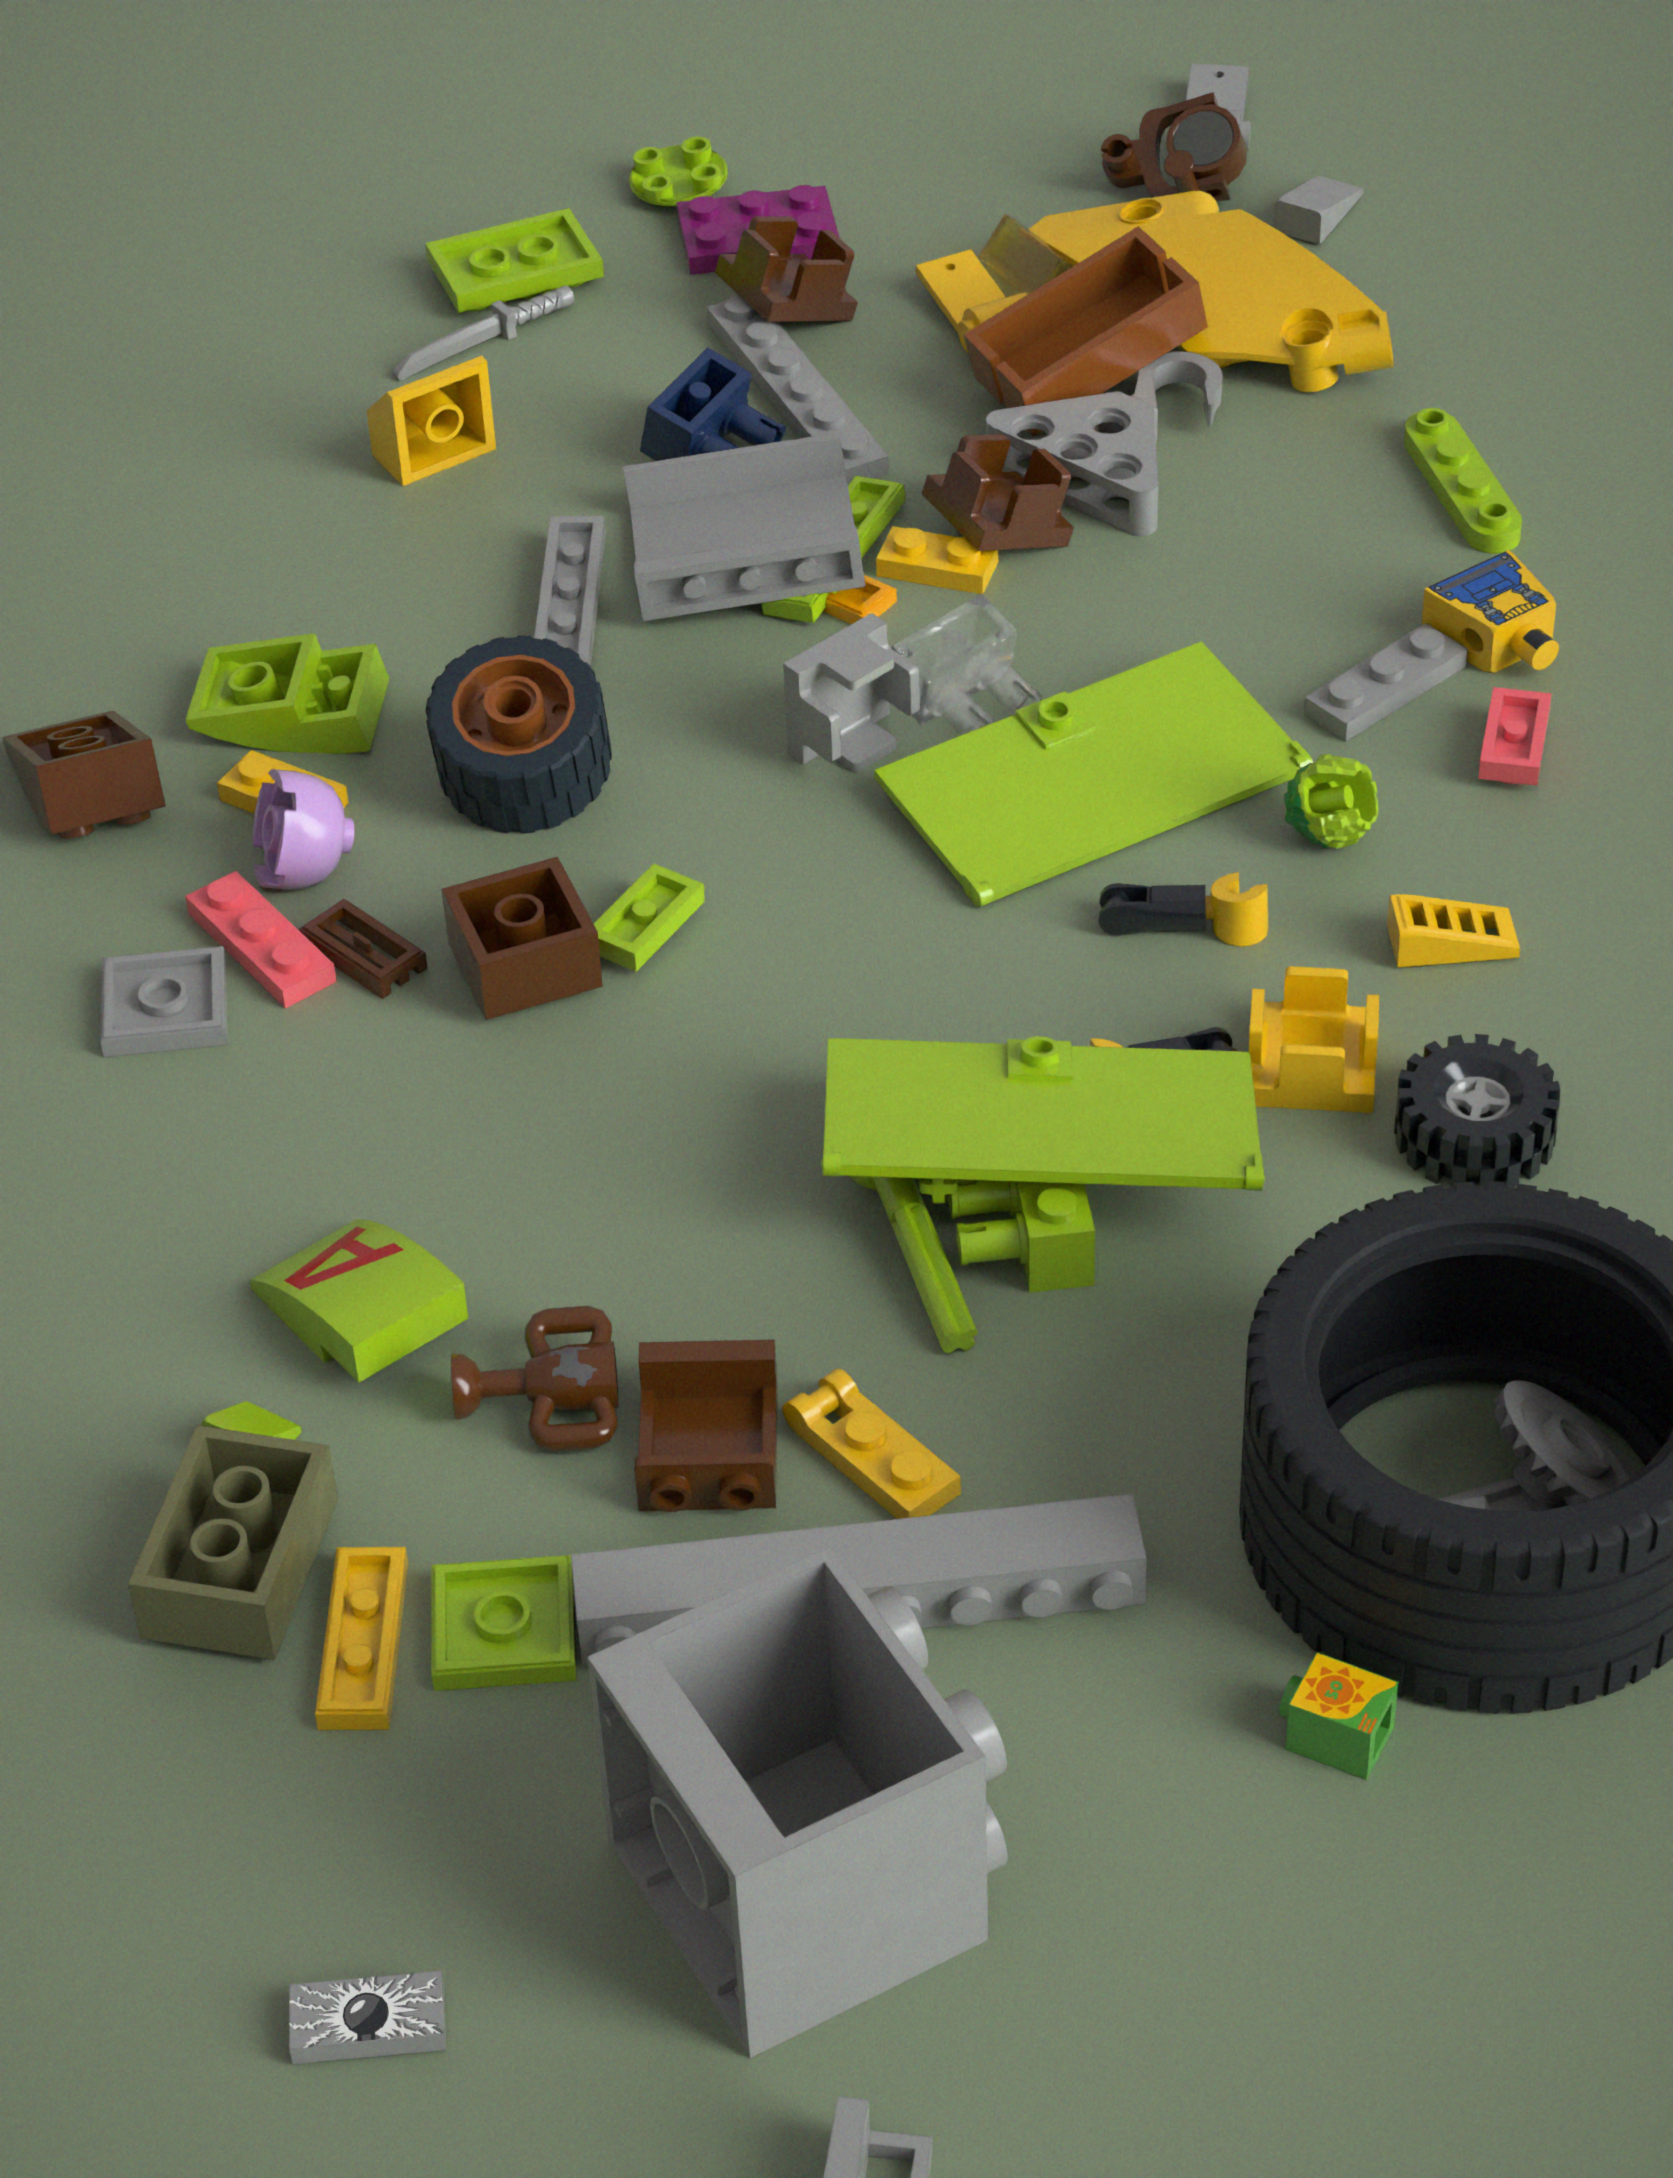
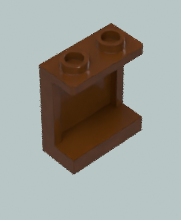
M775 1339L639 1342L638 1363L641 1403L638 1456L635 1458L634 1468L638 1511L677 1512L681 1510L721 1509L744 1511L749 1509L776 1508L778 1379Z

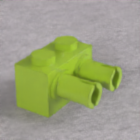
M959 1180L957 1192L947 1194L952 1219L959 1218L960 1216L1008 1211L1010 1217L1014 1218L969 1224L956 1223V1242L961 1266H966L969 1263L1018 1258L1019 1263L1024 1265L1029 1293L1095 1286V1227L1085 1184Z

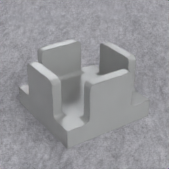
M873 613L783 663L788 755L802 765L820 755L830 763L837 760L852 772H860L897 749L896 737L875 723L890 714V704L908 716L920 710L919 670L916 665L889 647L887 623Z

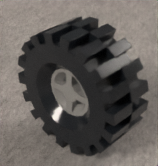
M1475 1034L1474 1043H1464L1462 1035L1449 1036L1447 1047L1442 1048L1434 1041L1424 1046L1423 1057L1414 1053L1407 1060L1406 1070L1401 1069L1398 1078L1394 1134H1397L1396 1146L1399 1153L1407 1152L1406 1163L1414 1171L1425 1165V1178L1438 1184L1443 1176L1450 1178L1451 1187H1454V1183L1474 1182L1478 1183V1186H1485L1486 1182L1497 1181L1505 1182L1506 1187H1516L1519 1184L1520 1173L1529 1180L1539 1174L1540 1163L1548 1164L1552 1157L1553 1146H1555L1560 1107L1559 1081L1553 1082L1554 1071L1548 1063L1537 1066V1053L1527 1048L1519 1054L1515 1052L1516 1042L1506 1038H1502L1499 1046L1488 1044L1489 1035Z

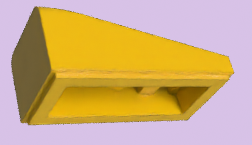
M1389 895L1387 929L1397 967L1519 958L1520 956L1519 942L1509 908L1417 895ZM1496 928L1498 936L1487 935L1485 929Z

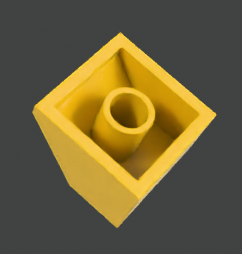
M482 355L388 391L366 411L372 455L402 486L496 450L487 360Z

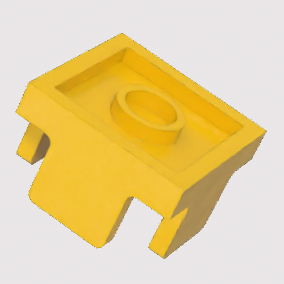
M1287 967L1285 969L1284 999L1281 1002H1264L1265 989L1252 988L1249 1052L1256 1107L1373 1113L1379 1025V995L1367 994L1366 1007L1349 1006L1347 1004L1348 971L1335 968Z

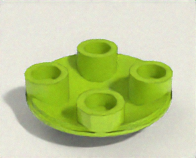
M699 136L690 137L683 141L681 145H673L661 149L644 147L636 151L633 155L634 167L629 175V185L632 192L645 202L660 206H677L676 202L691 201L700 196H711L718 191L727 179L728 167L723 157L712 150L709 139Z

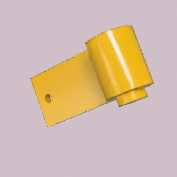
M971 249L918 264L915 269L918 278L957 331L960 343L966 352L968 350L963 334L1028 295V293L1021 292L1005 297Z

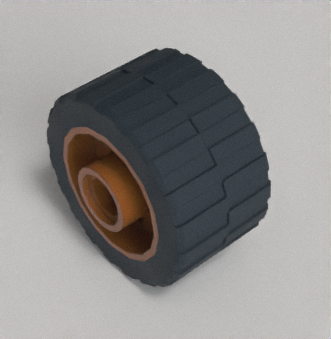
M517 635V637L513 638L500 637L491 639L490 642L482 645L477 644L465 650L466 653L460 657L454 658L445 666L441 676L435 679L431 687V695L427 698L425 709L428 719L426 724L440 785L445 796L450 798L452 806L460 814L469 817L471 822L481 827L487 826L498 832L508 833L513 831L521 832V834L534 833L535 830L554 828L562 825L561 823L571 817L575 818L582 813L584 808L590 802H594L601 793L603 783L608 780L611 770L609 762L612 759V748L600 683L596 681L595 672L591 666L581 660L579 654L569 647L560 646L556 641L550 639H537L524 635Z

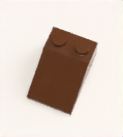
M114 710L2 737L5 750L39 823L51 835L59 833V837L62 839L81 837L94 831L93 824L116 819V823L120 825L141 822L151 817L150 810L166 806L151 738Z

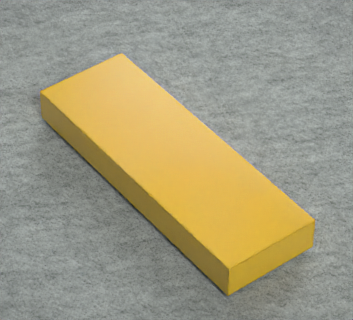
M336 1547L315 1711L318 1730H390L408 1571L406 1547Z

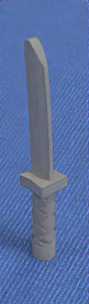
M565 285L544 293L543 296L539 295L531 298L530 301L521 302L517 306L508 307L500 300L491 304L493 315L463 327L408 354L394 368L393 375L402 381L444 359L500 334L507 340L516 338V325H522L531 319L535 320L544 314L547 315L555 312L557 309L573 305V292Z

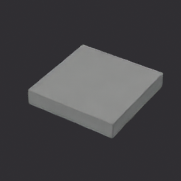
M224 946L102 958L100 1042L103 1056L112 1057L228 1045L227 963Z

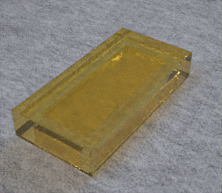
M1007 214L1003 215L978 256L982 262L1017 291L1028 294L1074 266L1021 222Z

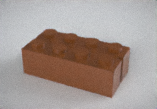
M1138 226L963 335L975 379L1000 404L1005 402L1006 408L1102 394L1203 331L1208 325L1199 282L1172 257L1167 259L1166 251ZM1026 429L1032 436L1042 431L1039 429Z

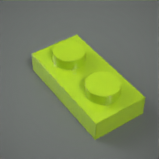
M653 863L594 923L598 932L600 957L637 972L705 902L704 883Z

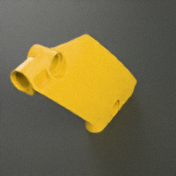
M1189 191L1047 215L1025 231L1027 239L1041 245L1075 266L1139 226L1166 251L1167 259L1172 257L1199 282L1208 327L1177 346L1180 351L1197 353L1209 359L1249 360L1288 365L1293 388L1302 392H1317L1332 386L1338 380L1337 365L1344 364L1346 375L1394 368L1386 311H1382L1350 281L1315 254L1262 220L1242 209L1219 212L1216 200L1208 193Z

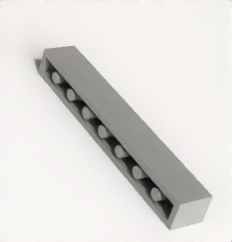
M1133 1494L571 1554L582 1666L588 1665L587 1657L829 1546L866 1595L887 1586L896 1589L910 1606L920 1628L957 1624L976 1625L984 1621L1030 1616L1040 1618L1057 1613L1093 1609L1113 1610L1129 1605L1146 1604L1147 1557Z

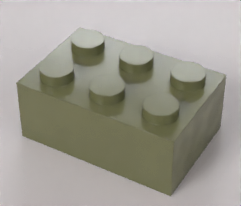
M196 1425L128 1582L140 1638L275 1660L338 1502L329 1445Z

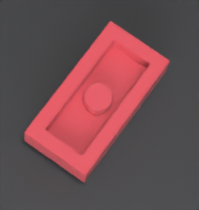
M1493 687L1479 762L1478 779L1500 781L1506 784L1538 785L1552 693Z

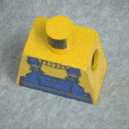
M1510 550L1424 588L1422 625L1427 623L1466 647L1467 662L1484 672L1495 673L1522 659L1535 670H1542L1555 660L1559 651V645L1553 639L1556 611L1554 597Z

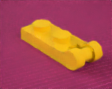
M836 1368L819 1380V1389L810 1395L801 1392L783 1404V1415L790 1428L896 1519L930 1516L961 1494V1476L861 1394L853 1379L844 1370ZM832 1411L842 1417L834 1424L825 1418Z

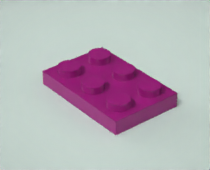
M799 185L790 190L772 192L753 190L736 196L718 198L700 196L691 201L676 202L677 219L690 275L715 272L720 254H737L742 233L744 230H748L750 221L755 216L792 217L796 220L798 228L790 254H805L809 259L812 258L820 230H831L839 237L826 186Z

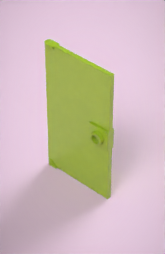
M1200 641L1068 694L1064 691L1015 710V714L874 769V779L963 886L964 893L979 908L1294 779L1298 769L1313 763V760L1297 740L1293 741L1207 646Z
M1034 1036L1025 1040L1007 1039V1044L828 1038L824 1152L821 1160L823 1176L1227 1188L1262 1191L1265 1175L1260 1150L1250 1052L1071 1046V1041H1055L1044 1036Z

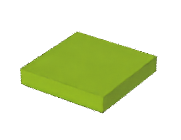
M571 1555L431 1565V1676L434 1691L577 1681L574 1583Z

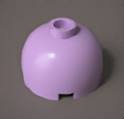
M271 769L268 774L275 783H262L255 809L253 847L264 849L266 866L254 864L255 876L259 885L264 888L284 890L307 889L321 883L337 867L341 853H350L354 841V822L352 818H345L343 804L333 787L320 778L296 771Z

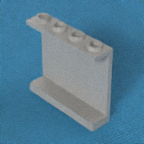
M839 432L623 466L636 562H633L643 621L783 600V598L807 596L814 593L821 594L865 587L859 538L853 519Z

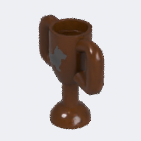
M591 1306L548 1308L533 1314L525 1327V1342L531 1358L525 1362V1368L480 1371L476 1362L466 1355L452 1353L451 1380L456 1420L470 1416L479 1408L482 1398L527 1395L528 1401L533 1402L528 1422L529 1434L539 1448L552 1452L595 1449L610 1442L617 1429V1416L614 1408H619L615 1344L614 1341H611L612 1323L604 1311ZM592 1332L588 1343L569 1344L550 1349L545 1340L547 1335ZM554 1409L565 1411L592 1410L597 1421L548 1424Z

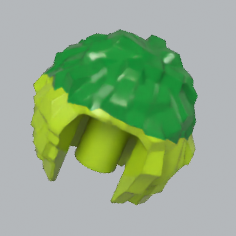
M1331 754L1320 755L1314 763H1309L1298 769L1294 779L1288 782L1287 793H1284V802L1287 809L1285 821L1293 827L1295 832H1300L1302 837H1307L1312 844H1321L1324 848L1332 847L1339 849L1357 844L1366 831L1371 829V824L1377 820L1379 811L1376 796L1377 786L1376 782L1372 780L1371 770L1366 764H1361L1357 759Z

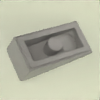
M1316 176L1279 198L1275 203L1274 228L1288 237L1320 245L1363 195V188Z

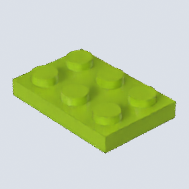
M570 208L425 243L427 261L458 313L480 311L499 300L506 302L514 299H528L536 296L538 293L554 290L565 285L577 287L586 281L604 277L603 259Z

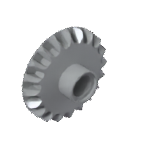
M1512 1381L1494 1399L1496 1409L1493 1413L1497 1423L1501 1426V1435L1513 1445V1454L1519 1458L1512 1468L1514 1477L1524 1491L1544 1507L1552 1509L1562 1507L1565 1503L1571 1505L1589 1500L1612 1490L1637 1474L1616 1444L1591 1419L1550 1390L1527 1381Z

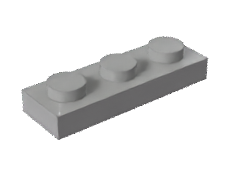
M1424 623L1306 696L1304 715L1347 742L1465 668L1467 648L1429 624Z

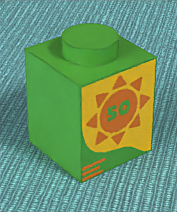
M1316 1652L1303 1678L1296 1675L1291 1677L1280 1702L1279 1716L1287 1719L1285 1749L1367 1780L1395 1726L1398 1682Z

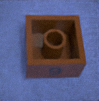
M558 856L441 889L448 944L486 1020L603 987L598 932Z

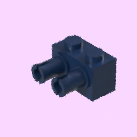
M707 347L647 407L640 452L655 461L739 448L723 438L731 433L753 446L781 442L786 432V426L782 423H777L748 405L747 395L752 373Z

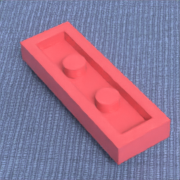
M237 871L185 896L188 914L217 943L224 946V949L285 1009L337 982L334 963Z

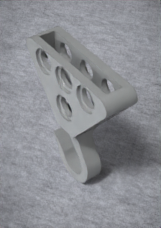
M1183 351L1167 352L1138 370L1135 393L1131 396L1117 391L994 410L986 416V434H1004L1011 441L1002 472L1016 471L1024 478L1027 469L1021 468L1017 463L1024 459H1030L1034 449H1046L1070 472L1071 478H1081L1091 483L1083 489H1067L1063 504L1131 535L1147 536L1157 530L1158 470L1156 454L1158 408L1155 391L1161 386L1170 383H1187L1200 388L1204 392L1203 406L1207 426L1210 428L1213 424L1215 411L1222 402V371L1213 360L1203 355ZM1026 429H1039L1046 432L1047 436L1022 439V431ZM1111 498H1126L1129 500V508L1122 510L1107 507L1104 502Z

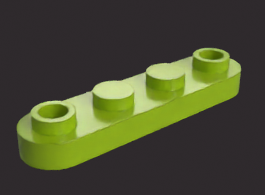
M1425 408L1408 417L1405 422L1404 447L1467 543L1478 551L1490 554H1499L1507 550L1511 551L1517 547L1521 540L1522 516L1459 422L1452 415L1439 408Z

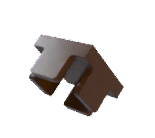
M755 216L751 219L748 230H744L742 233L737 254H720L715 273L768 322L853 320L858 302L846 292L845 286L854 259V251L831 230L819 231L812 258L809 259L805 254H790L798 228L796 220L792 217Z
M1004 434L965 435L960 440L957 452H953L947 473L927 475L922 495L978 551L1063 547L1069 544L1074 527L1061 515V507L1069 486L1071 474L1046 449L1033 450L1025 477L1023 478L1016 471L1002 472L1011 441Z

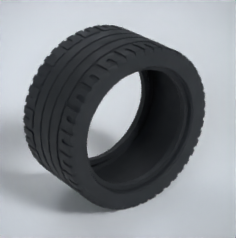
M1474 1182L1454 1183V1187L1444 1188L1443 1184L1424 1187L1422 1192L1414 1193L1413 1190L1394 1194L1393 1199L1388 1201L1383 1197L1367 1203L1364 1210L1359 1211L1356 1208L1340 1216L1337 1224L1330 1222L1315 1232L1314 1239L1310 1237L1295 1249L1294 1256L1290 1255L1277 1269V1275L1271 1277L1264 1289L1263 1296L1258 1301L1254 1311V1320L1251 1322L1248 1335L1239 1515L1241 1536L1245 1542L1244 1550L1248 1563L1253 1567V1575L1262 1590H1266V1598L1276 1612L1283 1613L1282 1620L1296 1634L1301 1632L1303 1634V1641L1318 1653L1323 1651L1329 1657L1397 1681V1696L1402 1697L1405 1693L1413 1696V1701L1431 1706L1434 1705V1702L1446 1704V1709L1465 1712L1466 1707L1478 1708V1713L1499 1714V1709H1510L1511 1714L1531 1713L1533 1708L1542 1707L1544 1711L1564 1708L1565 1703L1571 1701L1575 1705L1595 1700L1596 1694L1603 1693L1604 1696L1624 1689L1625 1683L1628 1681L1632 1684L1651 1674L1652 1667L1658 1669L1673 1658V1241L1664 1234L1659 1237L1655 1234L1653 1227L1639 1219L1633 1222L1628 1219L1627 1213L1611 1206L1607 1209L1599 1206L1598 1201L1582 1196L1578 1199L1568 1197V1192L1550 1188L1548 1192L1539 1191L1537 1186L1518 1184L1517 1188L1506 1187L1505 1182H1486L1485 1186H1475ZM1459 1380L1503 1383L1527 1381L1546 1388L1598 1416L1630 1444L1641 1458L1645 1467L1629 1480L1612 1490L1589 1500L1568 1506L1537 1511L1487 1510L1441 1501L1400 1484L1364 1459L1348 1443L1340 1429L1368 1406L1387 1396L1412 1387Z

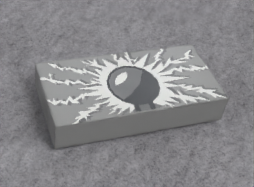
M442 1971L289 1984V2051L292 2064L446 2050L445 1996Z

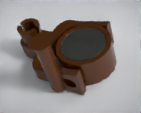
M1214 92L1167 107L1152 109L1146 112L1141 120L1139 139L1131 141L1125 135L1114 134L1105 139L1101 145V151L1103 152L1101 154L1103 158L1102 166L1108 181L1118 188H1129L1145 184L1151 198L1189 191H1202L1210 194L1216 201L1230 200L1228 185L1240 175L1247 158V148L1237 120L1227 109L1219 107ZM1169 126L1166 139L1169 155L1164 161V169L1169 176L1174 178L1175 187L1166 183L1162 177L1160 167L1161 138L1165 129Z

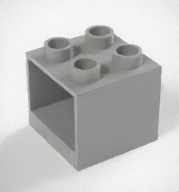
M829 1546L587 1657L608 1842L749 2058L988 1940L987 1874L1006 1865L1008 1852L998 1820L986 1801V1782L1006 1772L1007 1759L1004 1745L991 1715L973 1692L964 1689L943 1699L922 1671L928 1666L926 1642L913 1611L896 1589L887 1586L866 1595Z

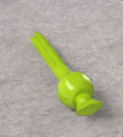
M849 1176L854 1183L878 1191L942 1350L950 1354L958 1347L964 1351L971 1349L975 1345L973 1337L978 1334V1331L915 1178Z

